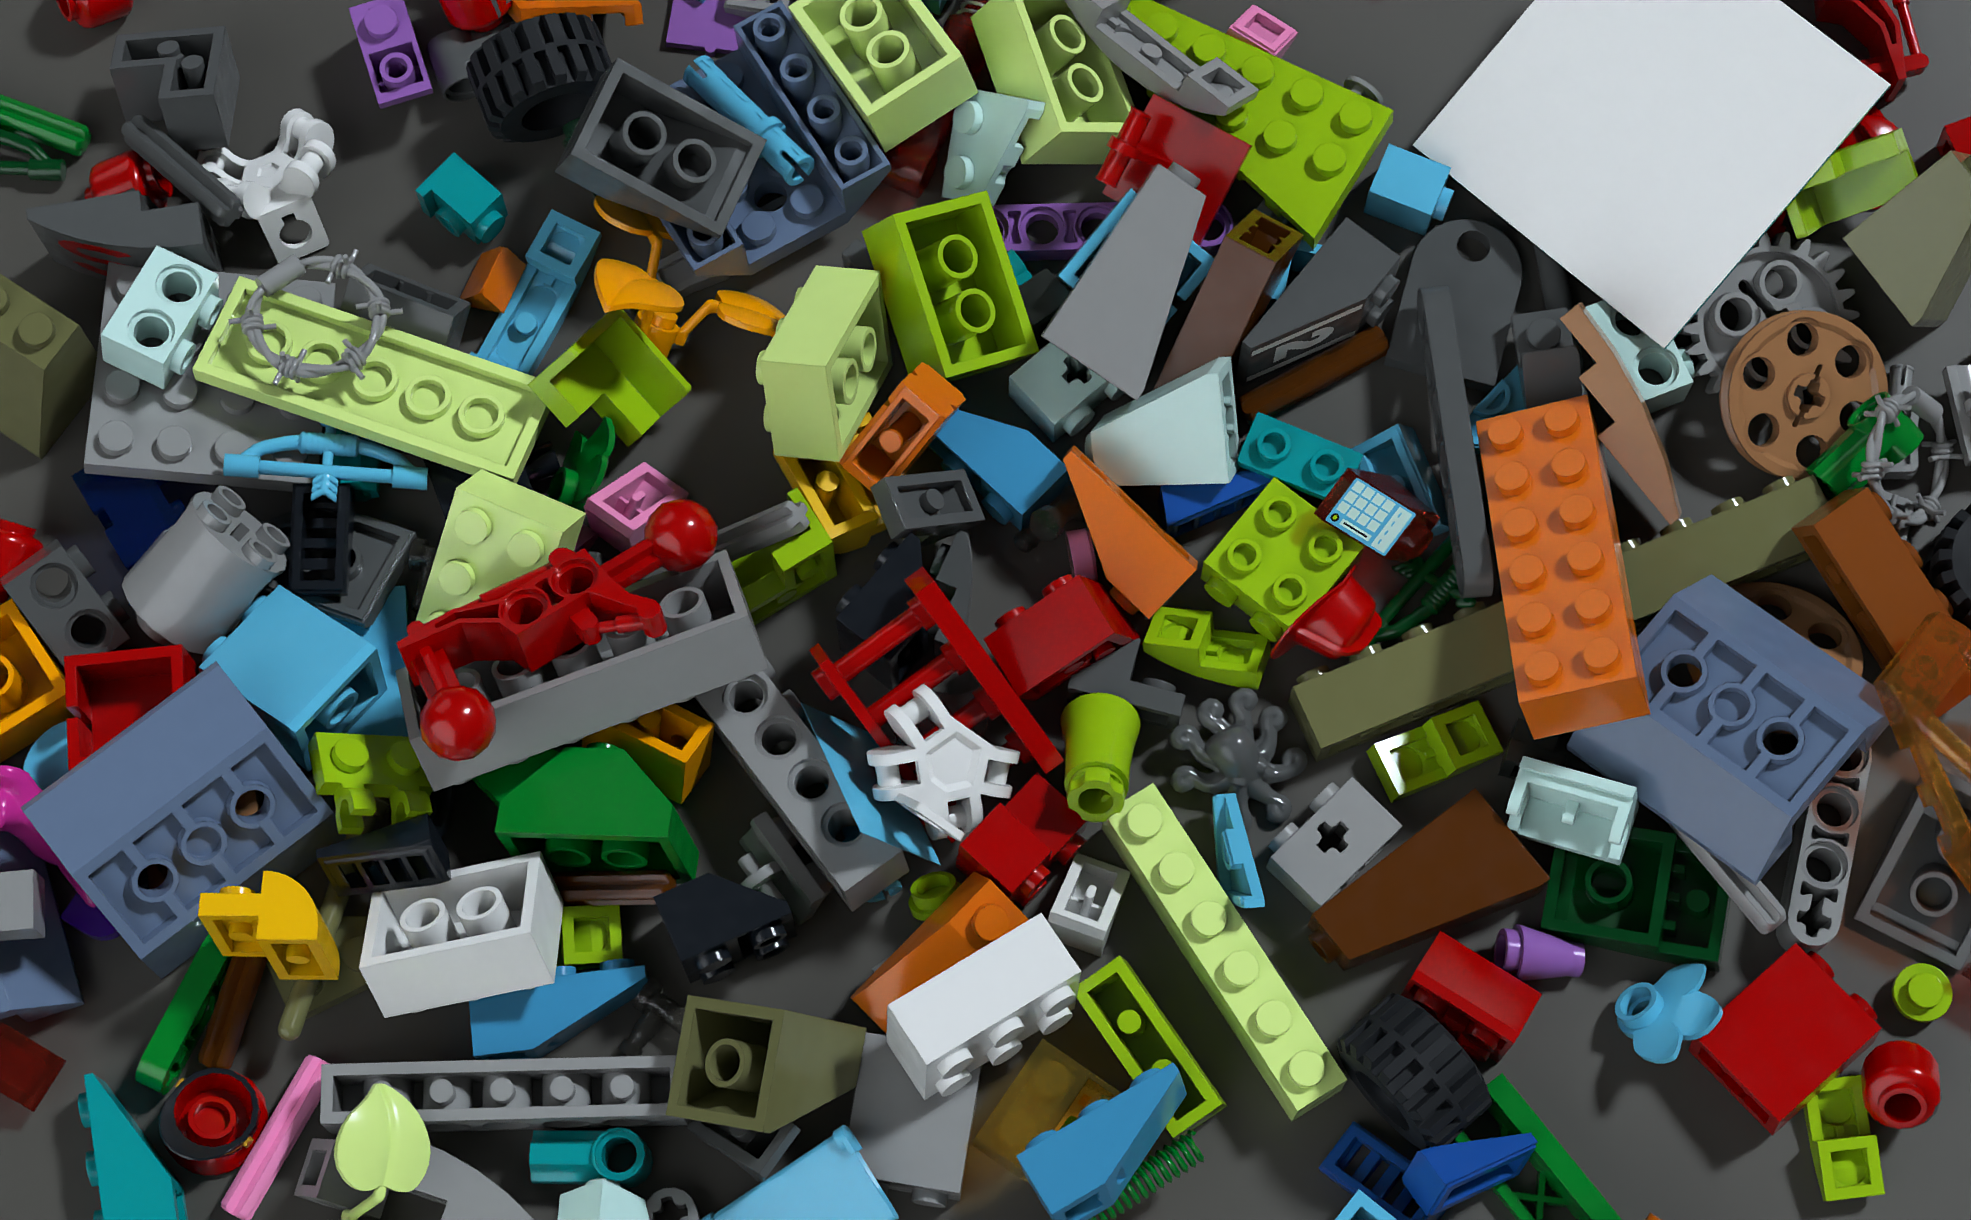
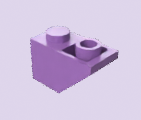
M373 0L348 8L380 109L432 94L433 89L405 1Z

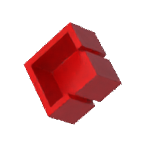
M182 644L64 656L66 708L75 717L66 718L68 770L70 771L197 676L196 663ZM86 725H92V732Z

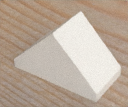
M1079 853L1075 855L1048 917V923L1063 944L1101 957L1128 883L1130 871Z

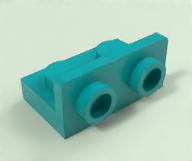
M1257 412L1239 453L1237 464L1269 479L1275 477L1284 485L1336 505L1356 479L1363 454Z

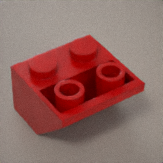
M1442 931L1439 932L1401 993V996L1420 1005L1449 1033L1458 1038L1457 1042L1470 1057L1481 1062H1486L1489 1057L1497 1063L1515 1043L1542 995L1537 990Z

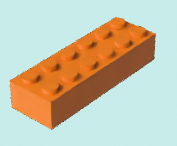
M1588 395L1476 421L1518 702L1533 739L1536 740L1651 714L1603 443L1597 437L1600 430Z

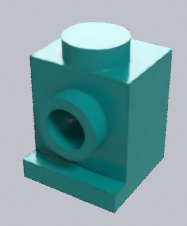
M455 152L415 190L421 208L430 218L435 215L439 222L454 236L459 237L462 233H465L477 245L481 242L488 243L493 240L504 227L505 218L509 215L502 193Z

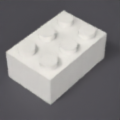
M541 851L451 870L450 881L436 885L372 893L359 969L384 1018L417 1013L427 1009L475 1001L485 997L524 989L528 990L555 983L564 900Z
M1041 912L888 1004L886 1042L924 1100L937 1092H940L942 1097L951 1095L972 1079L970 1072L990 1061L993 1066L999 1065L1021 1050L1023 1047L1022 1040L1039 1030L1043 1035H1047L1065 1025L1073 1016L1071 1011L1075 1009L1081 970Z

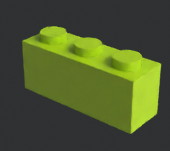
M1119 955L1079 983L1078 1001L1133 1080L1149 1069H1162L1173 1062L1180 1071L1187 1095L1166 1125V1129L1174 1139L1179 1140L1180 1135H1187V1130H1194L1227 1107L1127 960Z

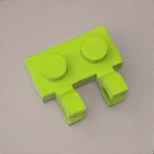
M315 732L309 741L308 750L316 794L334 795L338 834L361 835L365 829L362 815L373 816L377 810L374 797L389 798L392 824L426 813L430 816L433 812L429 798L433 789L409 741V737Z

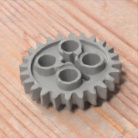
M1767 232L1760 238L1693 316L1690 324H1687L1679 333L1680 335L1691 336L1692 343L1684 348V352L1689 356L1697 355L1699 362L1694 367L1695 377L1706 374L1711 376L1705 389L1707 394L1720 391L1723 370L1732 350L1751 328L1766 319V313H1771L1773 316L1792 310H1810L1835 314L1848 321L1859 317V312L1844 309L1843 302L1855 294L1854 289L1838 290L1835 285L1845 273L1844 269L1840 268L1828 272L1824 269L1830 255L1829 252H1819L1809 257L1811 240L1807 238L1798 240L1790 248L1789 232L1777 233L1772 243H1770ZM1770 269L1776 271L1783 281L1782 292L1777 298L1771 296L1765 287V277ZM1740 281L1746 283L1748 295L1742 293L1739 289L1738 284ZM1726 301L1732 303L1738 311L1739 320L1733 330L1727 329L1720 319V310ZM1796 325L1790 329L1787 336L1788 347L1797 356L1807 351L1811 344V341L1806 344L1799 339ZM1841 349L1837 353L1835 363H1851L1852 358ZM1751 359L1744 368V381L1752 390L1758 389L1767 380L1768 371L1764 376L1758 375L1753 369ZM1797 386L1794 396L1801 400L1800 405L1804 404L1803 393L1813 399L1814 395L1807 391V387Z

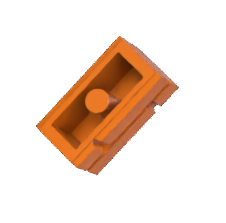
M922 362L900 382L888 397V400L881 406L846 450L839 463L870 491V487L884 477L905 475L966 398L930 365Z

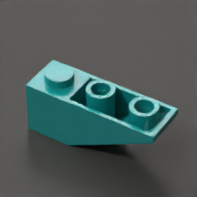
M93 1073L85 1074L86 1092L78 1094V1108L83 1127H91L94 1150L86 1152V1169L91 1186H99L101 1209L94 1211L93 1220H188L184 1187L108 1084Z

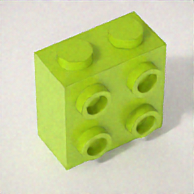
M1273 477L1205 559L1200 579L1206 582L1204 588L1212 598L1226 607H1231L1233 604L1251 617L1249 622L1259 634L1272 642H1276L1303 612L1324 594L1341 583L1353 566L1359 564L1365 545L1325 520L1327 516Z

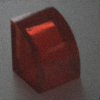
M0 1022V1093L35 1112L65 1065L66 1060Z

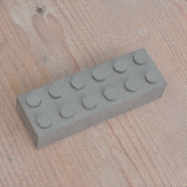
M727 550L714 553L699 569L683 573L665 571L635 582L625 588L631 594L654 599L660 604L667 624L666 632L660 637H648L644 631L618 634L617 631L603 633V638L599 643L587 645L581 642L532 673L513 660L474 661L455 669L454 671L461 686L477 689L491 703L495 711L496 734L488 748L474 759L452 761L439 758L422 740L420 730V712L427 702L421 684L414 687L406 667L395 670L409 741L433 791L436 792L452 785L466 783L476 776L509 764L523 762L533 755L563 744L575 743L590 734L620 723L632 722L647 713L675 703L689 701L696 695L732 682L743 681L753 674L769 669L748 604Z

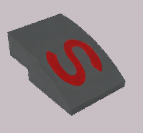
M138 190L26 208L27 220L52 259L79 273L106 281L108 262L143 268L156 245L210 271L224 272L220 243L198 202L150 210Z

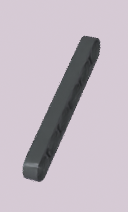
M1448 286L1419 288L1417 291L1418 326L1458 591L1462 599L1488 597L1493 593V567L1451 294Z

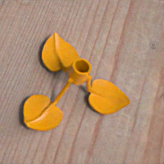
M598 195L596 196L594 207L604 220L626 232L647 236L651 244L647 272L635 265L619 260L604 258L597 262L594 270V283L604 313L622 309H639L634 322L666 358L673 343L684 346L690 332L707 315L713 313L733 326L774 337L778 321L781 318H785V315L775 306L759 297L733 290H718L715 300H707L681 328L678 327L676 324L678 319L676 313L681 312L685 304L684 300L677 290L656 279L663 245L662 238L672 241L673 239L658 217L612 202Z

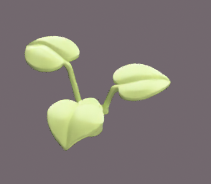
M375 1083L372 1085L365 1098L346 1117L336 1137L334 1160L336 1169L342 1179L355 1190H374L371 1196L354 1208L343 1210L341 1220H358L359 1217L384 1200L387 1189L395 1192H410L414 1190L422 1181L429 1166L431 1154L430 1140L422 1118L414 1106L402 1094L386 1084Z

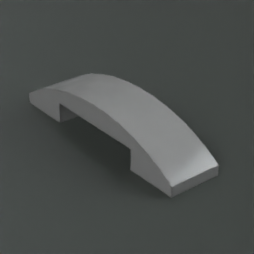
M1065 0L1076 20L1098 48L1127 75L1164 99L1194 111L1226 116L1255 99L1259 92L1257 87L1218 57L1201 67L1126 10L1130 0Z

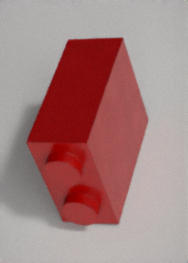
M1797 943L1791 946L1722 1009V1018L1715 1028L1707 1035L1692 1040L1688 1049L1772 1136L1804 1108L1813 1097L1818 1095L1829 1082L1841 1074L1874 1043L1882 1029L1875 1022L1878 1017L1870 1004L1858 994L1852 993L1849 996L1833 980L1835 975L1829 964L1813 951L1806 953Z

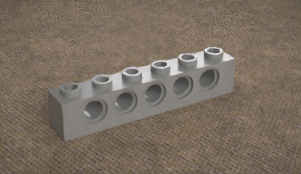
M766 658L769 669L753 674L743 681L732 682L696 695L691 701L706 720L715 723L714 731L853 912L909 872L903 850L863 833H860L856 839L850 842L835 840L837 833L841 829L848 826H857L816 736L814 737L804 724V721L808 718L801 702L790 689L783 694L780 693L771 681V679L777 676L776 672ZM756 698L763 700L761 705L752 712L742 713L737 711L738 707L748 699ZM788 740L795 742L794 747L786 754L772 755L769 753L771 748L780 741ZM824 783L828 785V789L820 797L813 799L802 797L804 790L812 784Z
M677 1055L321 1064L320 1124L331 1134H338L346 1117L365 1098L375 1083L386 1084L402 1094L419 1113L427 1132L688 1125V1119L666 1115Z

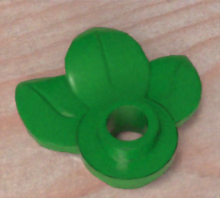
M604 416L600 426L588 440L583 433L575 431L566 453L563 467L558 469L550 482L547 497L585 512L584 505L587 499L594 495L601 485L609 463L608 458L614 450L615 426L611 418Z

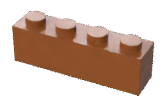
M1868 487L1844 490L1791 529L1913 719L1939 718L1971 695V639L1961 633L1951 616H1953L1954 611L1947 597L1937 588H1933L1922 572L1923 562L1917 550L1909 542L1902 540L1890 522L1892 519L1891 510L1883 498L1877 493L1871 492Z

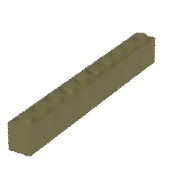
M1811 475L1799 481H1795L1793 476L1783 477L1762 489L1763 495L1744 502L1741 496L1734 497L1714 507L1711 510L1712 516L1693 523L1690 517H1686L1660 530L1661 537L1644 544L1641 543L1639 538L1621 543L1636 631L1646 628L1673 594L1711 574L1732 587L1743 583L1758 582L1810 561L1809 555L1791 528L1827 503L1815 476ZM1484 601L1477 602L1474 607L1462 608L1453 615L1455 621L1434 628L1431 622L1416 626L1401 636L1403 641L1383 650L1380 644H1373L1367 646L1359 654L1351 655L1349 657L1350 663L1330 671L1327 665H1322L1301 674L1296 679L1298 684L1292 687L1288 702L1316 763L1514 682L1515 676L1503 601L1486 607Z

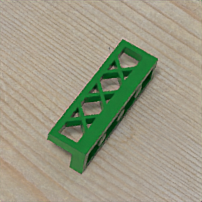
M1501 1073L1488 1083L1487 1088L1492 1105L1487 1111L1500 1125L1499 1137L1532 1133L1538 1141L1534 1152L1528 1160L1538 1172L1536 1195L1513 1192L1505 1182L1491 1188L1516 1220H1542L1544 1205L1566 1207L1576 1220H1622L1504 1074ZM1464 1131L1453 1140L1454 1143L1471 1141ZM1546 1183L1557 1197L1545 1196ZM1522 1202L1535 1204L1534 1217Z

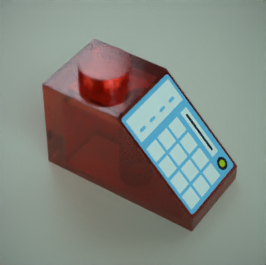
M1353 468L1346 469L1314 512L1322 521L1384 559L1407 562L1409 559L1418 557L1428 547L1434 535L1431 530L1441 518L1392 476Z

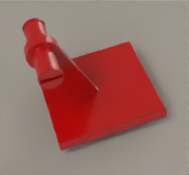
M1153 94L1144 112L1131 106V110L1118 135H1111L1107 146L1111 149L1095 178L1106 184L1102 194L1119 202L1129 189L1132 188L1136 193L1138 192L1155 165L1160 164L1166 169L1169 168L1172 162L1181 165L1201 180L1196 189L1206 195L1192 239L1196 244L1201 245L1252 145Z

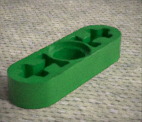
M209 934L196 953L137 1067L136 1082L163 1095L167 1094L177 1082L209 1022L232 957L222 956Z

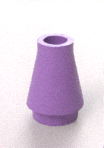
M1516 924L1512 929L1502 928L1498 932L1494 947V964L1521 981L1566 976L1580 977L1585 965V947L1581 942L1568 941Z

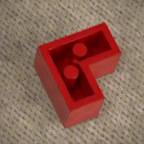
M1067 574L1048 584L1041 592L1044 598L1028 609H1025L1024 606L1014 608L996 620L994 625L997 630L983 639L1018 697L1036 701L1068 680L1072 675L1133 640L1140 638L1122 607L1110 595V588L1079 574L1074 578L1071 574Z
M1037 772L1005 806L999 803L959 845L956 867L967 877L975 871L989 878L1014 904L1018 902L1023 908H1026L1048 884L1046 879L1051 874L1049 870L1051 865L1056 860L1063 866L1067 865L1087 843V840L1081 834L1085 831L1088 821L1082 820L1077 812L1069 809L1067 799Z

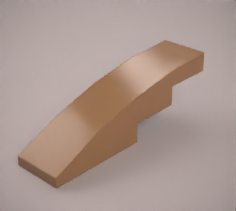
M1580 302L1563 315L1560 320L1596 362L1578 378L1614 420L1597 437L1671 525L1680 518L1682 511L1669 461L1646 402L1616 348L1583 303Z

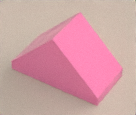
M643 462L590 496L584 505V510L590 528L597 532L600 538L622 553L644 539V530L648 517L662 503L686 499L689 493L649 464Z

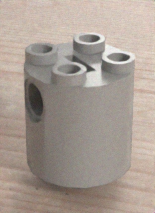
M220 485L213 493L203 491L191 498L190 503L177 522L160 534L125 575L122 588L126 599L136 612L138 625L151 639L164 646L182 644L189 652L204 654L206 649L217 638L221 636L227 637L242 620V616L258 597L262 589L271 580L283 573L287 562L284 552L290 547L289 539L274 525L269 523L261 524L254 516L245 511V502L236 492Z

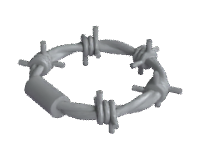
M357 249L353 250L349 258L347 254H343V256L337 254L335 257L312 256L299 260L296 255H291L255 278L258 288L250 297L245 314L241 318L228 319L229 325L241 323L243 334L248 336L254 348L278 370L272 382L274 385H278L282 376L299 383L300 377L318 378L348 370L354 372L360 380L365 378L360 370L366 365L367 357L371 354L376 342L382 336L387 319L391 315L403 314V308L390 310V301L384 297L379 287L360 268L353 264L359 252ZM305 269L330 271L325 280V283L328 285L331 283L334 275L336 279L341 277L342 279H347L348 277L356 279L362 283L369 297L367 303L355 304L356 310L368 308L369 317L372 319L369 339L358 348L353 346L347 339H344L342 342L347 348L341 354V359L331 365L302 363L307 353L306 349L301 350L298 358L285 354L284 351H281L280 355L275 354L268 348L262 334L264 330L277 329L276 323L264 325L263 316L260 314L263 296L270 297L306 274Z
M1914 385L1906 387L1901 394H1895L1890 398L1882 399L1878 394L1875 396L1878 404L1875 410L1864 411L1865 417L1877 418V422L1867 440L1866 461L1861 462V472H1852V477L1857 478L1859 482L1868 480L1870 491L1877 493L1883 498L1891 510L1892 519L1890 522L1896 531L1908 526H1918L1926 521L1934 520V523L1938 524L1940 523L1938 515H1946V510H1940L1941 505L1938 497L1947 482L1949 459L1964 458L1963 454L1952 453L1954 451L1953 444H1956L1957 440H1947L1942 418L1943 406ZM1901 410H1911L1930 423L1936 433V442H1921L1922 447L1932 448V455L1928 457V461H1936L1931 494L1923 497L1921 493L1915 494L1917 501H1912L1915 512L1911 515H1905L1903 511L1896 507L1898 495L1893 494L1889 504L1879 487V479L1884 477V467L1893 468L1894 463L1888 462L1887 458L1879 459L1884 426L1892 422L1895 427L1900 426L1898 415Z

